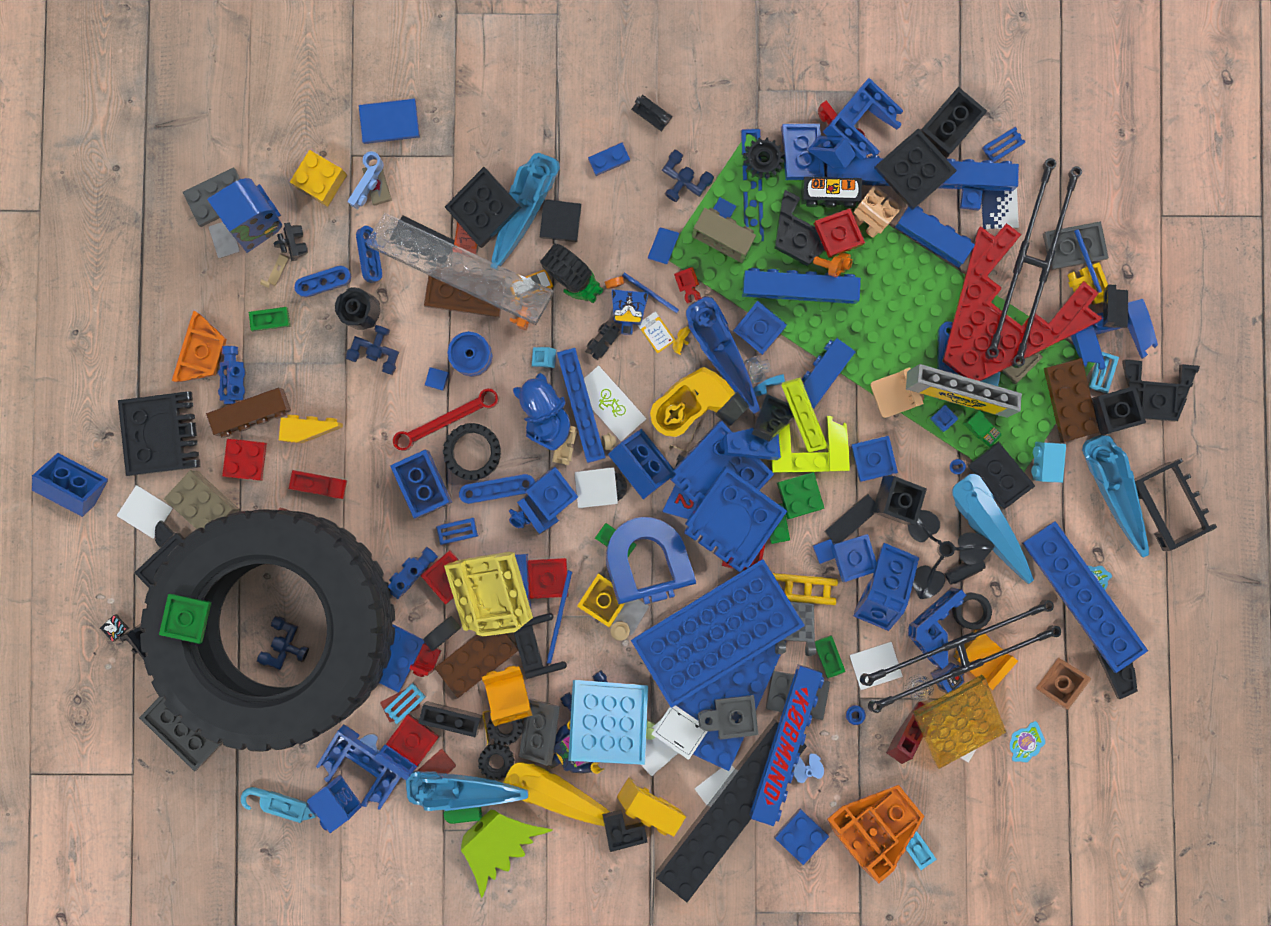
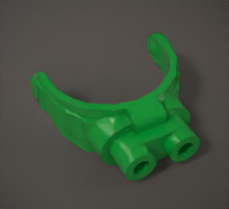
M591 271L592 275L590 276L589 284L584 290L572 293L563 289V292L572 298L594 303L597 299L596 296L602 294L604 289L600 287V283L596 281Z

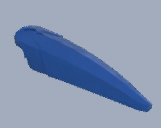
M709 296L702 297L689 305L686 310L689 329L699 342L702 351L724 380L727 381L735 393L738 391L749 405V409L755 414L760 411L745 364L727 326L728 323L716 301Z

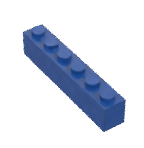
M749 268L743 274L742 297L857 304L860 298L861 278L855 277L854 274L834 277L828 273H825V275H817V272L798 274V271L794 270L779 273V270L768 269L767 272H762L758 268Z

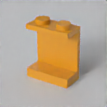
M982 629L973 630V631H971V632L975 633V632L980 631V630H982ZM986 634L964 644L969 662L979 658L983 659L1003 650ZM956 648V654L953 657L961 664L958 650ZM1005 654L969 672L987 688L993 690L1015 666L1018 660L1009 654Z
M509 666L504 671H492L482 677L494 726L532 716L520 666Z

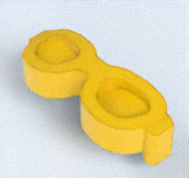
M689 327L680 329L677 334L678 339L673 342L672 348L678 355H681L683 343L689 344L685 340L691 331Z

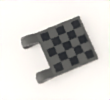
M790 602L805 626L776 643L775 653L781 655L786 652L785 641L806 642L805 655L813 656L816 654L814 604Z

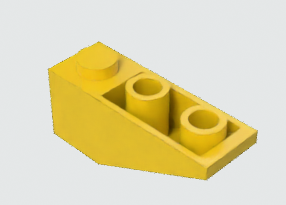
M287 415V418L281 417L279 441L305 443L343 427V424L337 422L335 418H326L325 421H318V417L313 416L299 419L298 415Z

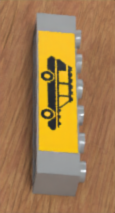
M922 364L907 371L906 390L1006 418L1021 411L1022 393Z

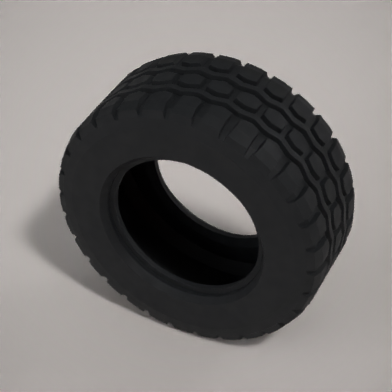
M269 509L240 511L232 513L228 517L214 519L204 526L205 528L196 529L184 539L185 543H179L167 556L168 561L163 562L153 578L155 583L150 585L144 603L147 604V607L143 609L141 616V627L144 628V633L140 634L142 652H146V657L143 660L148 676L152 675L154 679L151 683L159 697H164V704L175 717L180 716V722L195 733L199 731L201 736L217 744L223 742L224 746L238 750L247 748L249 751L263 752L269 751L271 748L274 750L287 749L318 737L349 717L369 698L371 691L379 684L383 676L382 671L387 668L392 653L390 646L394 644L395 628L392 627V622L395 621L394 605L390 604V598H392L391 590L388 588V582H384L382 578L384 573L377 561L372 560V553L362 542L358 543L356 537L346 529L337 527L336 523L328 519L316 517L314 514L306 512ZM263 564L281 566L298 574L314 589L324 608L327 637L322 656L310 675L295 686L272 687L251 680L233 665L222 644L220 615L227 594L243 575ZM168 594L211 602L202 643L199 644L159 635Z

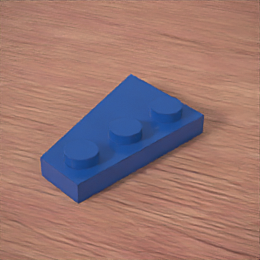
M753 428L724 436L725 455L778 460L781 458L779 434L770 442L753 435Z

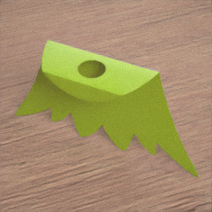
M492 809L472 826L463 836L461 852L472 869L481 898L486 890L488 876L493 880L496 879L495 867L509 872L510 860L508 856H525L520 844H532L534 842L529 837L542 835L553 831V829L525 824Z

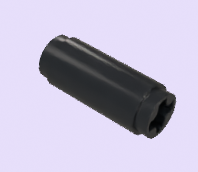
M984 561L975 565H969L964 562L948 570L945 573V577L950 585L956 584L983 571L986 566Z

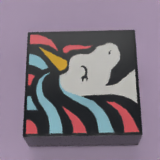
M115 614L100 629L112 642H115L129 627Z

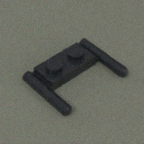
M552 613L533 617L519 630L514 632L526 679L567 667L565 661L543 667L532 625L553 620L554 616Z

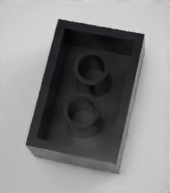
M957 87L920 131L947 159L986 114L987 110L960 87Z

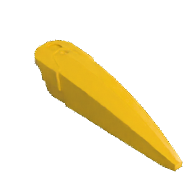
M516 762L511 766L503 782L528 790V798L523 799V801L583 822L604 826L602 814L610 812L555 773L552 774L534 763Z

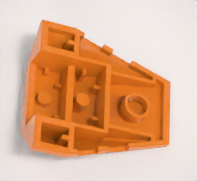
M896 785L841 806L827 820L835 835L861 868L880 884L895 870L900 857L904 854L909 841L913 838L925 816L903 789Z

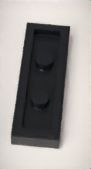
M869 494L865 495L824 532L834 544L844 541L874 515L872 511L875 501Z

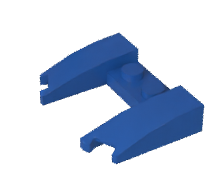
M870 78L859 87L848 103L823 131L827 136L846 138L856 157L861 160L866 159L868 154L876 156L880 153L854 127L862 115L868 110L897 130L900 128L901 122L896 121V116L903 113V110Z
M1144 299L1128 302V329L1139 355L1143 359L1148 355L1146 350L1151 345L1154 348L1158 346L1154 327ZM1103 312L1097 314L1102 318L1101 321L1072 335L1071 339L1079 358L1083 360L1084 367L1087 366V362L1098 363V369L1103 370L1106 366L1096 335L1120 328L1103 327Z
M344 724L333 737L316 767L324 766L329 774L324 780L329 783L346 757L377 777L360 805L367 807L368 801L379 803L378 809L380 810L402 777L374 759L378 752L358 739L360 735Z

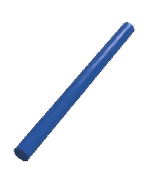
M1079 229L1075 230L1076 238L1096 291L1100 293L1102 289Z
M624 272L622 276L644 292H648L650 296L675 313H678V308Z

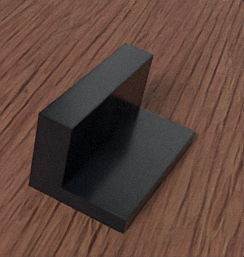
M1108 284L1104 289L1103 327L1127 328L1128 290L1116 289L1117 285Z

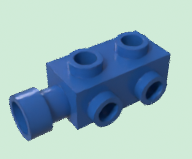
M222 346L224 362L220 363L218 371L220 376L218 394L220 401H224L225 405H231L236 403V401H242L245 395V388L243 387V378L245 376L244 362L236 361L238 347ZM224 388L227 390L226 395L223 392Z
M426 547L422 551L420 558L413 557L411 559L409 557L402 565L403 570L400 573L396 572L389 579L391 583L388 585V588L391 589V595L396 599L403 596L428 568V565L438 558V555Z

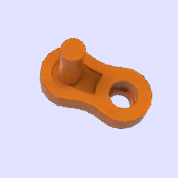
M845 252L834 257L832 261L817 256L813 261V264L828 268V274L834 277H838L842 272L844 273L846 270H849L853 263L851 255Z

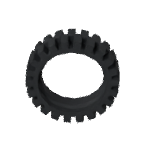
M467 423L453 429L443 445L444 461L447 467L456 476L466 480H478L487 477L496 469L501 458V446L496 435L489 428L476 423ZM469 433L482 435L487 439L491 449L489 461L478 470L469 471L463 469L454 458L456 442L460 437Z

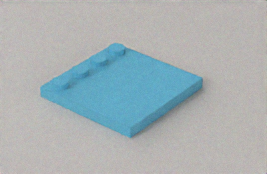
M573 680L568 761L645 765L648 685Z

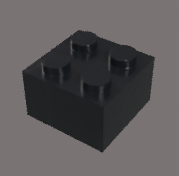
M1136 386L1091 398L1101 435L1146 423Z
M883 476L872 513L904 525H917L927 488L896 476Z

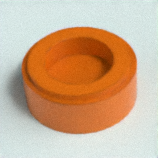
M623 276L605 281L607 289H612L625 283Z

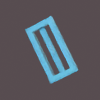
M1102 352L1103 357H1105L1106 368L1101 370L1097 385H1095L1100 370L1098 369L1099 364L1095 363L1088 386L1089 389H1095V391L1107 394L1119 357ZM1112 359L1110 369L1103 388L1101 387L1102 382L1107 370L1109 360Z
M412 683L384 711L398 724L426 696ZM413 689L415 692L393 712L391 708ZM418 694L420 698L398 717L396 714Z

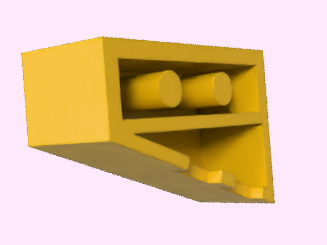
M628 777L617 795L618 800L626 810L625 813L633 819L638 817L648 827H656V830L665 836L669 834L674 837L686 818L685 814L681 809L665 799L658 798L649 793V789L645 787L642 789L636 786L633 782L634 780Z

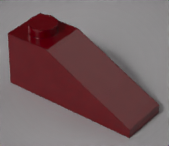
M918 701L894 736L886 753L901 764L913 759L935 711L921 701Z

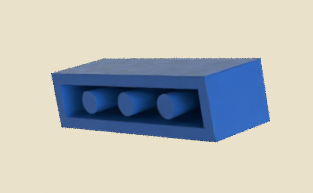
M908 206L894 227L958 268L965 262L975 246L970 238L957 234L955 229L949 225L941 224L937 217L927 215L919 206L914 210H911Z
M838 338L834 341L829 340L824 347L826 350L822 357L819 355L813 362L815 366L811 372L807 371L801 379L813 409L856 352Z

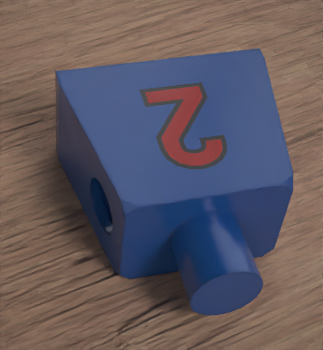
M686 484L681 489L675 485L662 512L688 519L697 507L696 504L700 498L693 502L683 492L687 486Z

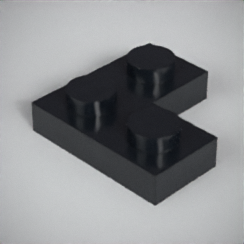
M621 810L602 814L610 852L648 843L645 825L642 822L625 826Z

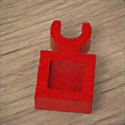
M693 267L674 274L680 292L685 291L686 303L692 302L691 295H694L695 300L701 299L700 293L695 289L699 283Z

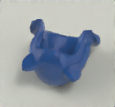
M541 373L536 378L527 380L522 385V388H513L514 395L519 399L522 409L528 415L524 420L531 423L542 422L553 417L562 410L566 402L564 397H557L554 388Z

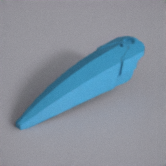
M535 153L531 156L528 163L518 168L509 194L522 208L498 232L491 260V268L498 270L530 227L548 191L551 190L560 169L557 159L541 153Z
M1099 435L1085 441L1082 447L1085 460L1107 506L1139 555L1143 558L1148 556L1149 547L1141 506L1127 454L1107 435Z
M969 474L952 488L955 506L966 518L970 527L994 545L993 552L1022 580L1030 584L1034 579L1027 560L1010 525L996 504L993 494L979 475Z
M414 771L406 781L409 802L421 805L425 811H449L483 807L528 798V790L473 776L443 774L435 771Z

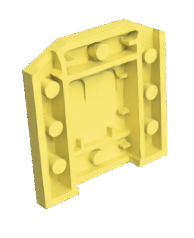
M514 552L462 559L444 566L463 630L475 631L476 635L479 636L512 633L519 630L533 618Z

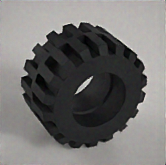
M555 243L540 261L546 272L573 292H578L592 275L589 267L580 258L560 244Z

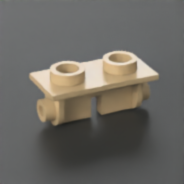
M570 426L566 441L557 450H554L552 462L569 465V462H572L573 448L571 446L575 442L576 427Z

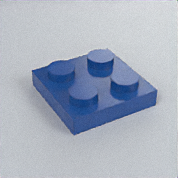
M757 301L733 331L763 355L787 324Z
M889 436L851 445L860 482L898 473Z
M556 467L550 469L524 490L547 521H550L578 498Z
M868 534L831 545L842 582L874 573L877 562Z
M801 809L774 836L802 865L830 837Z

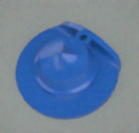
M562 408L559 413L549 419H545V421L536 423L527 421L526 437L549 450H557L569 435L570 420L567 413Z

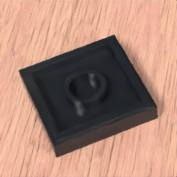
M544 199L539 237L578 242L582 204Z

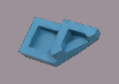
M784 374L769 378L755 386L753 389L756 397L766 395V387L785 382Z

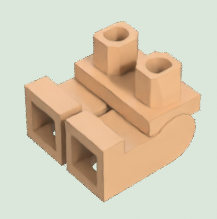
M875 185L853 212L855 213L854 218L858 226L863 221L870 225L866 232L871 237L876 236L878 233L881 234L903 208L890 197L882 205L881 203L888 195Z

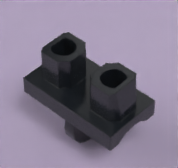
M290 222L284 223L285 239L282 233L277 234L278 240L273 243L274 247L280 248L281 253H287L286 247H288L291 262L297 261L298 257L308 253L306 243H295V238L303 237L302 226H291Z

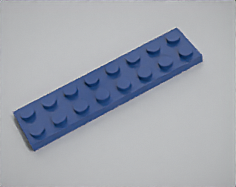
M1056 521L1022 543L1114 673H1117L1148 652V649Z

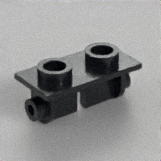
M643 94L641 97L638 96L636 98V104L631 109L661 132L673 117Z
M608 321L603 323L598 329L599 333L597 336L592 338L586 346L585 352L591 354L597 361L599 358L602 359L609 349L604 344L605 341L612 345L619 335L620 329L613 326L614 323Z

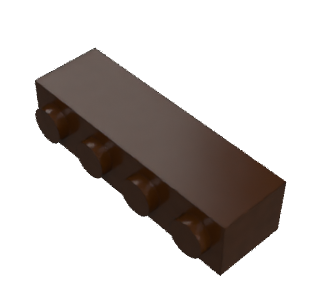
M278 387L208 412L206 415L213 435L226 438L233 435L232 432L239 430V432L251 428L250 425L256 423L257 425H262L269 422L268 419L275 417L278 419L287 415L286 412L291 411L284 389Z

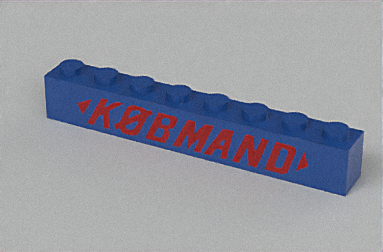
M797 664L749 814L753 820L774 826L775 822L780 820L782 813L780 806L782 802L785 803L788 791H786L787 784H791L794 772H792L794 764L797 765L800 753H798L800 745L803 746L806 738L804 731L806 726L809 727L812 720L810 712L812 707L815 708L818 701L816 693L818 688L821 689L824 682L823 673L818 670Z

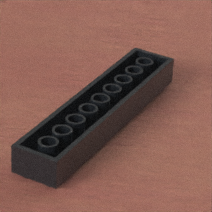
M774 718L656 871V879L685 902L691 899L751 820L749 814L779 723ZM805 743L799 747L798 753L800 755L807 747Z

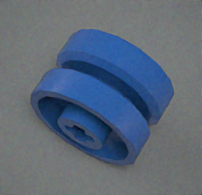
M469 331L460 333L452 339L448 347L449 362L453 368L465 376H479L486 372L492 363V349L485 338L478 333ZM470 351H472L473 355L471 357H468L467 355H469Z

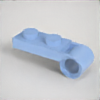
M373 151L367 152L363 156V164L367 171L347 201L357 210L366 203L369 191L376 187L378 175L384 166L379 155ZM377 159L376 165L369 166L371 160Z

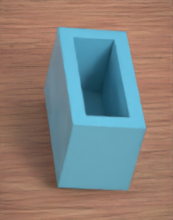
M1035 442L1033 449L1034 464L1031 469L1032 480L1063 483L1066 444Z

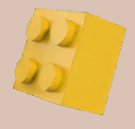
M309 150L290 183L296 189L328 207L347 174L342 168Z
M598 573L577 607L610 628L625 603L618 604L611 580Z

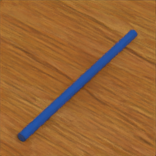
M570 570L567 572L547 658V663L549 664L552 662L572 576V571Z

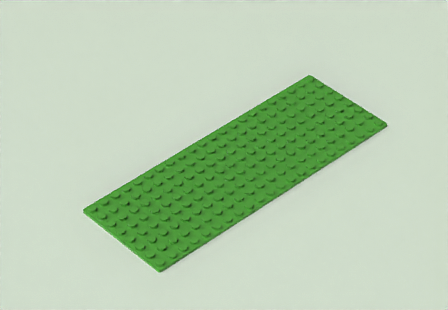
M747 134L744 144L745 148L746 146L751 147V141L757 142V139ZM741 141L679 234L669 261L682 270L693 267L697 280L747 313L759 301L787 324L780 334L816 358L819 355L821 357L826 352L824 347L830 339L834 341L838 338L856 351L840 374L872 395L873 392L870 384L873 381L896 374L907 368L912 369L919 364L937 369L938 329L945 322H953L965 274L890 225L881 234L878 233L876 236L871 237L866 232L870 225L863 221L858 227L865 244L845 252L851 255L853 263L849 270H846L844 273L842 272L839 276L844 277V274H854L855 277L861 278L860 298L857 304L742 297L743 274L749 268H758L762 272H767L768 269L779 270V273H786L789 270L798 271V274L817 272V275H825V273H828V268L813 264V262L806 266L774 249L782 196L785 190L800 197L792 215L814 227L816 220L847 209H851L854 216L855 213L853 212L858 206L855 208H845L844 205H837L834 208H827L825 205L807 207L806 204H801L802 180H786L784 164L780 165L782 167L780 172L776 171V177L771 175L769 180L762 178V191H758V177L752 178V173L747 172V180H743V161L746 159L742 158ZM760 156L761 162L768 161L766 156ZM751 181L756 182L757 186L755 189H751ZM743 192H747L748 207L745 210V215L748 217V227L754 231L756 237L743 263H740L693 238L692 234L693 228L704 208L708 210L709 208L713 209L719 197L736 205L731 218L742 228L746 226L744 224ZM751 200H756V207L749 205ZM759 202H763L761 226L764 230V241H761L762 236L760 234ZM751 219H756L758 224L751 226ZM824 251L819 257L832 261L834 257L840 254L828 258L826 251ZM996 295L991 303L1000 310H1003L1005 300ZM1009 304L1007 315L1022 326L1029 316ZM947 328L946 332L949 334L951 329ZM1065 339L1040 351L1039 353L1043 358L1017 384H1013L1000 372L998 387L1022 393L1020 412L1006 418L981 411L985 415L984 417L1002 434L997 441L1000 442L1024 472L1034 458L1033 449L1035 442H1044L1056 424L1044 368L1079 358L1075 346ZM1087 362V366L1084 367L1086 376L1095 363ZM924 395V404L901 412V414L971 460H974L989 448L962 424L977 409ZM943 405H946L958 418L945 432H942L930 419Z

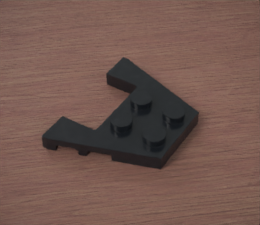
M785 190L782 196L774 249L809 266L814 261V258L816 256L819 257L825 249L816 228L792 215L800 197Z
M1122 360L1128 387L1136 386L1145 419L1178 421L1186 403L1187 394L1190 387L1193 386L1192 382L1200 366L1179 365L1178 384L1142 381V361Z

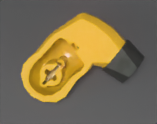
M702 367L677 381L652 405L650 416L652 424L658 432L665 436L677 437L684 434L693 421L701 417L708 410L716 412L715 415L731 426L749 408V405L738 391L735 393L727 381L715 372Z

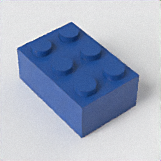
M425 449L390 465L414 519L423 517L452 503L429 450Z
M341 775L322 787L307 800L309 803L308 808L313 814L318 816L320 825L324 830H328L329 833H332L347 822L362 807L360 801Z

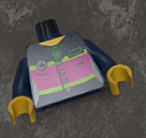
M571 720L559 728L555 739V754H553L552 765H549L551 769L561 764L565 771L586 774L593 772L598 774L605 770V768L598 766L599 762L568 761Z

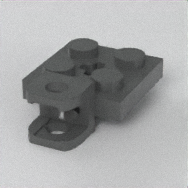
M754 695L714 699L715 709L702 710L698 713L699 728L704 731L718 730L719 739L759 735ZM736 711L741 715L737 723H735L734 719H731V716ZM709 717V723L705 724V719Z

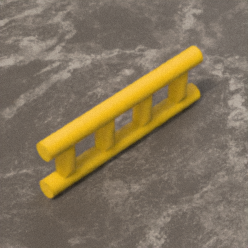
M772 573L777 581L785 582V595L790 602L836 605V598H832L830 595L831 586H837L838 579ZM793 583H804V595L792 594ZM812 584L824 585L823 597L811 596Z

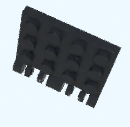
M191 391L118 400L126 476L201 467L200 460L185 461V458L199 457V452L184 453L183 446L191 447L198 445L197 440H182V438L197 436L196 423L181 424L183 420L195 419V415H180L179 409L194 407L192 402L178 403V401L193 400Z

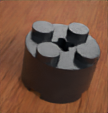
M351 287L337 297L335 312L342 323L358 330L373 328L376 325L380 315V302L373 295L360 288Z

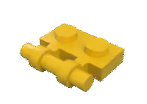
M1099 262L1092 266L1102 292L1095 297L1092 305L1103 302L1104 289L1108 286ZM1088 267L1079 270L1081 277L1078 279L1075 272L1067 275L1070 281L1068 282L1069 287L1074 292L1083 281L1096 290Z

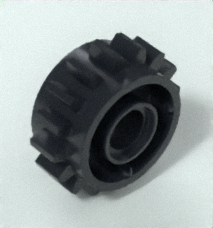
M768 137L765 140L758 138L757 142L751 141V147L746 146L745 151L747 153H743L742 157L746 159L743 161V166H747L746 173L751 172L752 178L756 176L758 180L762 178L769 180V176L776 177V171H781L782 167L780 165L784 164V160L781 158L784 156V152H780L781 145L777 146L775 140L771 142ZM766 156L768 161L761 162L758 157Z

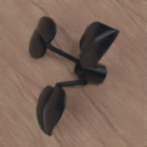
M921 510L917 525H907L911 537L918 542H925L930 538L938 543L937 553L940 558L932 569L926 565L916 569L913 587L918 598L927 599L933 597L943 588L945 575L935 570L944 558L952 556L955 551H960L959 556L963 562L975 565L987 557L994 549V545L984 536L971 532L962 534L958 538L959 547H955L950 541L942 542L932 536L940 528L938 517L930 511Z

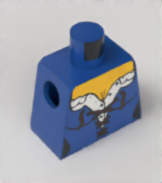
M612 290L614 323L622 324L621 334L632 335L633 325H641L648 300V292Z

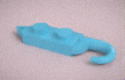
M250 787L244 790L241 795V804L248 810L251 809V806L246 803V798L248 795H255L260 797V807L263 812L298 823L317 816L308 808V802L273 791L269 792L257 787Z

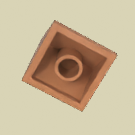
M1058 658L1036 689L1058 706L1069 710L1091 678Z

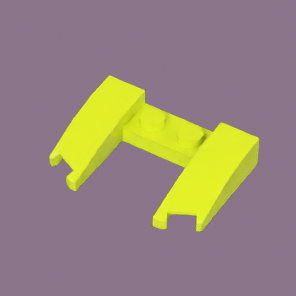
M827 416L828 452L791 453L789 423L778 433L781 458L771 460V471L773 473L850 471L847 424L843 423V425L832 421V416Z

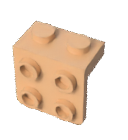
M911 368L873 381L870 384L883 418L924 404L923 394L906 390L907 371Z

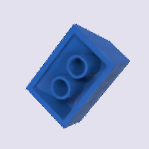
M643 429L628 437L608 454L642 499H645L674 475L672 472L674 470Z
M57 453L32 475V491L83 517L95 506L108 479Z

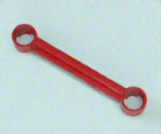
M484 389L480 392L478 398L408 433L404 431L397 432L393 437V445L398 450L407 451L412 448L415 441L484 407L488 409L494 408L499 402V396L492 389ZM486 392H492L495 395V402L492 405H485L483 403ZM402 434L407 435L410 439L409 445L405 448L398 447L399 438L402 437Z

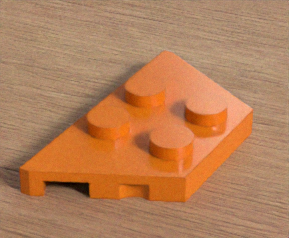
M193 311L173 374V382L216 376L222 357V346H225L227 339L196 311Z

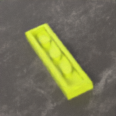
M801 377L783 382L781 386L808 453L826 449V440Z

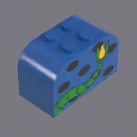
M250 178L235 181L207 199L246 253L269 239L282 228V223L278 218L281 214L260 184L256 186Z

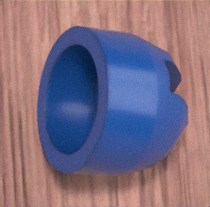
M955 459L950 463V470L954 474H961L966 469V464L961 459ZM955 465H963V467L958 469L953 468Z

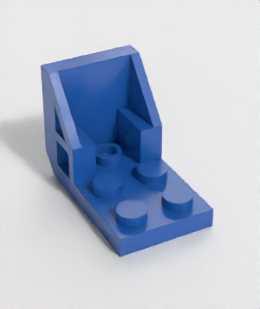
M883 543L873 577L868 582L853 616L889 631L904 614L908 605L919 557Z
M950 588L909 624L908 637L923 654L948 642V633L937 621L945 619L949 615L948 611L953 607L957 608L964 602L963 598L966 594L962 589ZM942 651L927 659L934 666L943 669L948 665V651Z

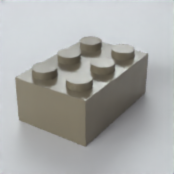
M704 208L693 228L692 237L743 263L755 240L756 234H754V231L746 226L742 228L732 218L726 217L725 219L715 209L709 208L708 210Z
M190 470L164 498L168 504L196 529L205 528L204 526L208 522L220 517H228L230 514L240 510L201 473Z

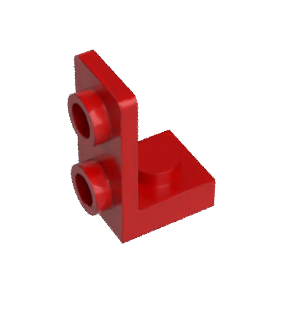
M423 643L416 662L411 664L409 669L413 670V674L419 677L428 676L434 671L442 650L436 648L434 651H431L427 644Z

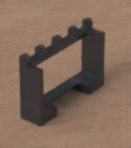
M1182 458L1173 462H1167L1134 479L1138 498L1144 501L1158 529V532L1154 533L1162 551H1172L1217 528L1216 524L1209 526L1204 516L1209 512L1208 508L1200 509L1195 499L1200 493L1199 491L1192 493L1186 481L1191 478L1190 473L1183 476L1178 464L1183 462ZM1170 468L1174 471L1201 524L1200 528L1176 540H1173L1144 484V481Z

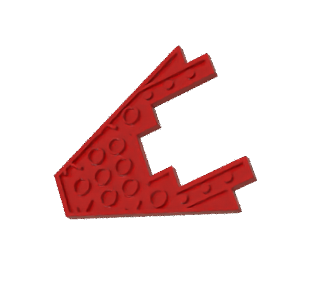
M1007 223L995 237L981 226L977 230L974 240L975 246L971 251L942 362L960 376L977 381H983L1012 366L1011 361L1017 354L1019 344L1022 343L1028 323L1027 319L1021 326L1006 314L997 348L999 354L993 360L985 356V352L992 342L993 335L996 333L1002 310L991 303L1002 287L987 276L1022 235ZM1083 281L1049 323L1035 313L1026 343L1027 348L1024 358L1027 359L1101 321L1102 318L1088 308L1099 293ZM989 351L990 355H995L993 351Z

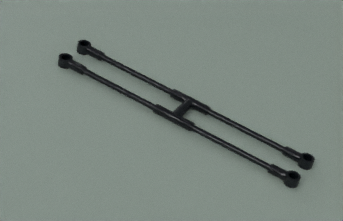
M1048 158L1043 164L1044 172L1041 179V187L1025 239L1022 241L1013 270L1014 275L998 327L993 335L990 347L985 352V356L990 360L995 359L999 354L997 348L1001 338V330L1023 264L1027 263L1042 268L1039 278L1040 283L1022 343L1019 344L1017 354L1011 361L1014 368H1021L1025 364L1024 355L1028 336L1044 283L1047 282L1056 252L1055 247L1072 191L1075 189L1077 179L1082 174V169L1078 166L1073 167L1068 173L1070 179L1067 186V194L1045 261L1026 255L1046 183L1049 182L1051 172L1056 167V161L1053 158ZM990 350L995 353L994 356H993V355H990V353H989ZM1016 359H1019L1021 364H1017Z
M1042 600L1039 605L1030 608L1029 611L975 633L971 632L944 643L941 647L900 664L871 674L863 673L860 676V683L865 686H871L874 681L885 677L886 674L956 647L962 666L951 670L945 675L895 696H889L879 701L871 700L868 703L869 711L879 713L883 707L893 704L898 699L948 678H955L983 666L986 662L1036 641H1042L1050 637H1059L1061 635V628L1050 625L1046 631L1037 634L1031 639L969 662L964 646L965 643L975 640L978 636L1029 615L1033 616L1043 611L1051 612L1054 608L1053 602Z

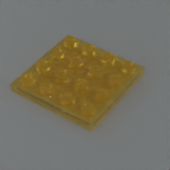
M983 675L913 711L938 769L1007 733L987 680Z

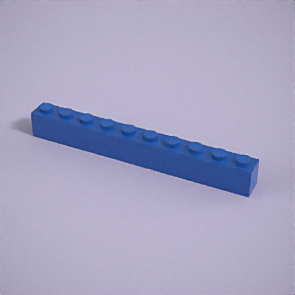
M877 155L869 156L864 160L855 156L845 169L833 168L828 164L825 166V177L862 178V185L890 186L874 169L884 159ZM949 158L947 160L957 171L939 189L969 188L990 191H1014L1018 187L1019 164H1012V161L993 163L992 160L975 162L972 159H966L961 162Z

